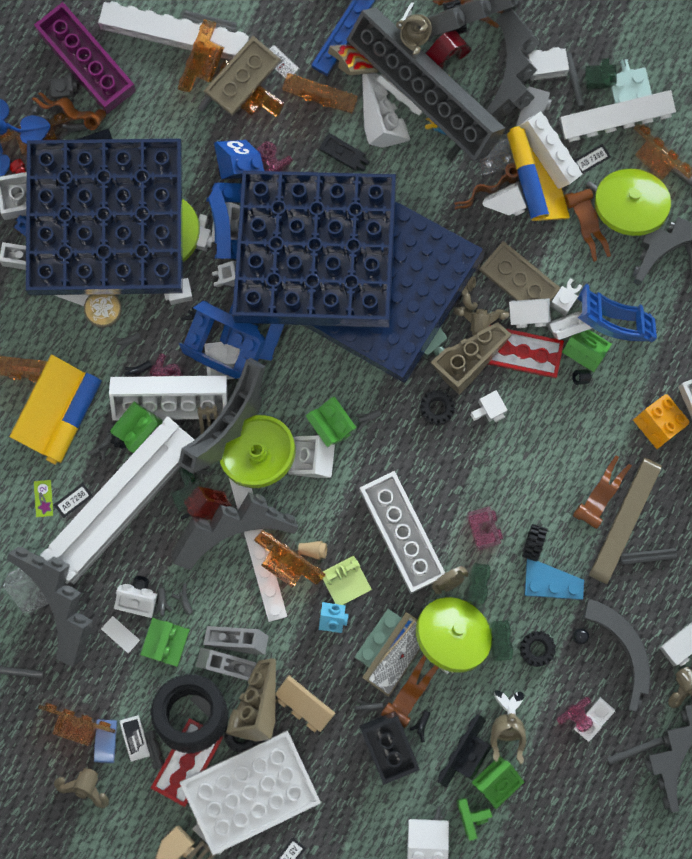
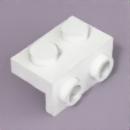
M129 584L119 585L116 590L117 596L114 609L152 618L158 594L153 593L150 589H135L134 586Z

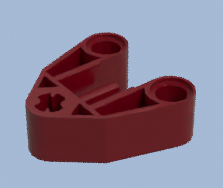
M450 31L441 35L426 54L443 69L445 61L449 60L451 56L455 55L461 60L472 49L459 33Z

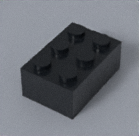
M396 711L360 725L361 732L383 785L420 770Z

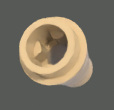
M322 541L299 543L298 554L321 560V558H326L327 543Z

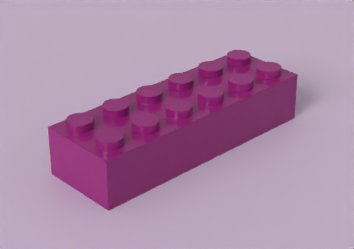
M64 2L34 24L38 35L106 114L110 113L136 92L133 82Z

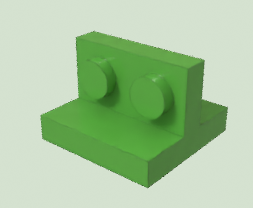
M586 330L572 335L562 353L595 372L612 344L591 330Z
M335 396L318 409L306 415L327 447L346 440L351 436L350 433L356 429V426Z
M134 401L110 431L113 435L124 441L127 449L134 453L155 429L163 423V420Z
M152 618L140 655L178 667L190 629Z
M500 756L497 762L493 761L471 783L497 809L525 782L514 767Z
M467 799L456 800L467 839H477L473 823L475 822L477 825L489 822L488 818L492 817L490 809L486 808L470 813Z

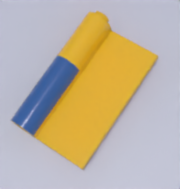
M520 126L511 128L510 132L507 133V138L531 221L569 219L570 216L562 188H557L531 149L525 129L520 128Z
M51 354L9 437L46 456V461L54 465L57 462L62 463L102 380L82 372Z

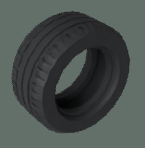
M184 674L171 678V680H168L167 683H164L159 688L160 690L157 691V694L154 696L155 698L152 700L151 720L158 736L167 746L175 751L190 754L209 749V747L217 743L216 741H219L227 727L228 707L220 689L214 682L201 675ZM198 695L205 698L211 706L210 716L206 724L199 730L191 733L180 732L174 729L169 722V714L173 704L184 696Z

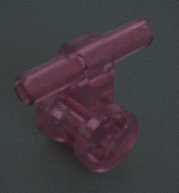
M269 141L262 143L256 149L261 153L262 162H266L269 166L265 171L281 172L283 167L293 161L289 155L278 161L275 157L276 146Z
M162 353L159 354L155 365L152 366L149 372L151 374L150 377L183 376L176 364H169L165 368L162 367L166 359V355Z
M586 696L574 705L573 703L556 720L562 725L570 719L576 723V728L579 732L587 731L593 725V720L585 714L584 708L591 703V700Z

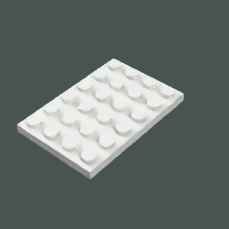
M288 731L180 781V785L213 855L321 803Z

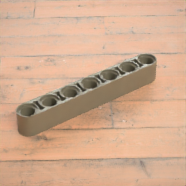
M645 457L643 458L590 571V577L604 584L609 582L662 465Z

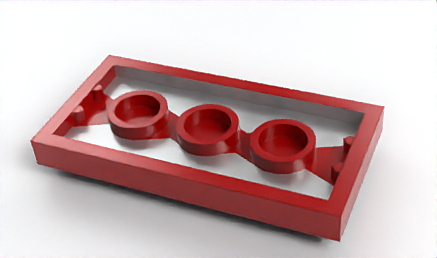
M506 329L512 336L488 365L557 378L564 345L563 340Z
M189 718L182 732L191 733L199 730L203 725ZM220 737L219 741H216L217 743L213 744L209 749H204V751L198 753H182L172 748L151 789L186 807L188 800L180 785V781L207 769L224 737Z

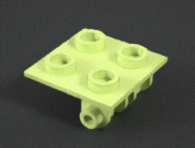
M355 556L320 573L335 604L344 605L372 590Z

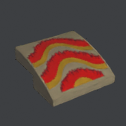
M351 44L329 46L328 53L339 60L338 68L348 75L378 73V69Z

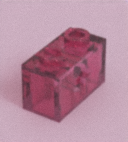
M490 506L467 513L466 516L477 552L501 544L500 540H503L500 528H496V513L494 510L491 511ZM483 524H485L486 527L490 526L488 533H486L485 530L481 531Z

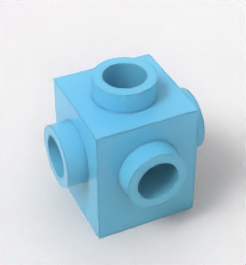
M323 602L319 630L342 633L343 625L347 626L348 614H345L346 606Z

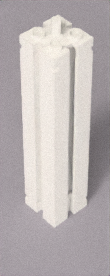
M167 416L163 423L155 429L55 538L48 549L44 550L40 556L48 561L54 556L70 564L66 584L69 582L75 584L79 580L80 576L91 567L181 468L178 465L181 449L193 442L194 439Z

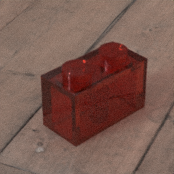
M200 486L184 501L187 511L191 516L212 520L220 504L226 507L232 506L223 491Z

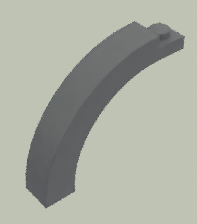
M588 599L586 600L582 619L594 622L608 630L620 642L627 654L632 679L626 710L637 712V708H641L643 700L640 694H649L650 667L644 645L634 628L618 612L600 602Z

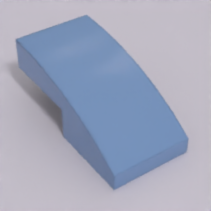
M97 720L94 762L114 763L117 720Z

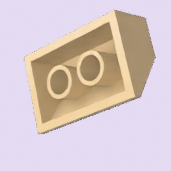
M291 676L287 677L276 692L278 697L276 701L284 708L286 705L292 708L291 714L299 720L303 717L308 722L306 726L313 732L317 730L321 732L335 715V712Z

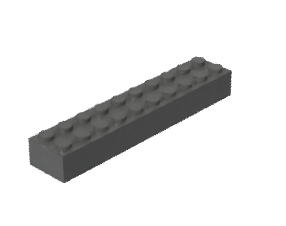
M376 7L362 10L347 41L474 161L488 157L505 127L426 53L421 50L419 54L413 55L414 51L406 47L401 41V30Z

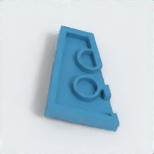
M526 559L524 596L583 600V579L539 561Z

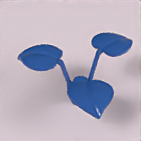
M0 99V135H4L8 129L21 133L20 138L25 144H27V140H43L51 126L46 119L31 115L21 120V129L13 127L4 121L8 117L9 106L4 100ZM0 143V177H2L10 167V158L3 154Z

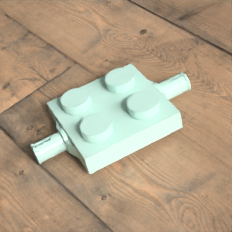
M628 59L620 61L622 72L609 75L614 103L652 95L646 68L630 69Z

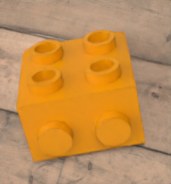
M667 394L633 419L656 449L660 448L690 424L688 418Z

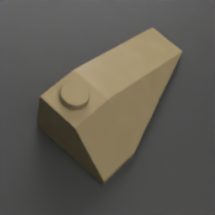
M497 322L479 331L476 335L468 339L465 338L457 345L444 349L431 362V365L443 380L460 395L475 380L512 334Z
M274 658L257 662L248 680L249 686L245 694L241 693L239 697L241 700L236 710L233 709L226 731L228 735L252 741L270 740L272 738L275 725L276 660Z

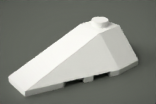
M377 73L362 74L364 129L369 144L383 148L409 141L410 137L403 118L398 119L394 112L397 108L395 104H392L387 99L388 91L377 81L379 75Z

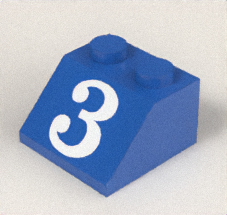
M247 140L214 142L221 180L242 178L243 171H264L261 153Z

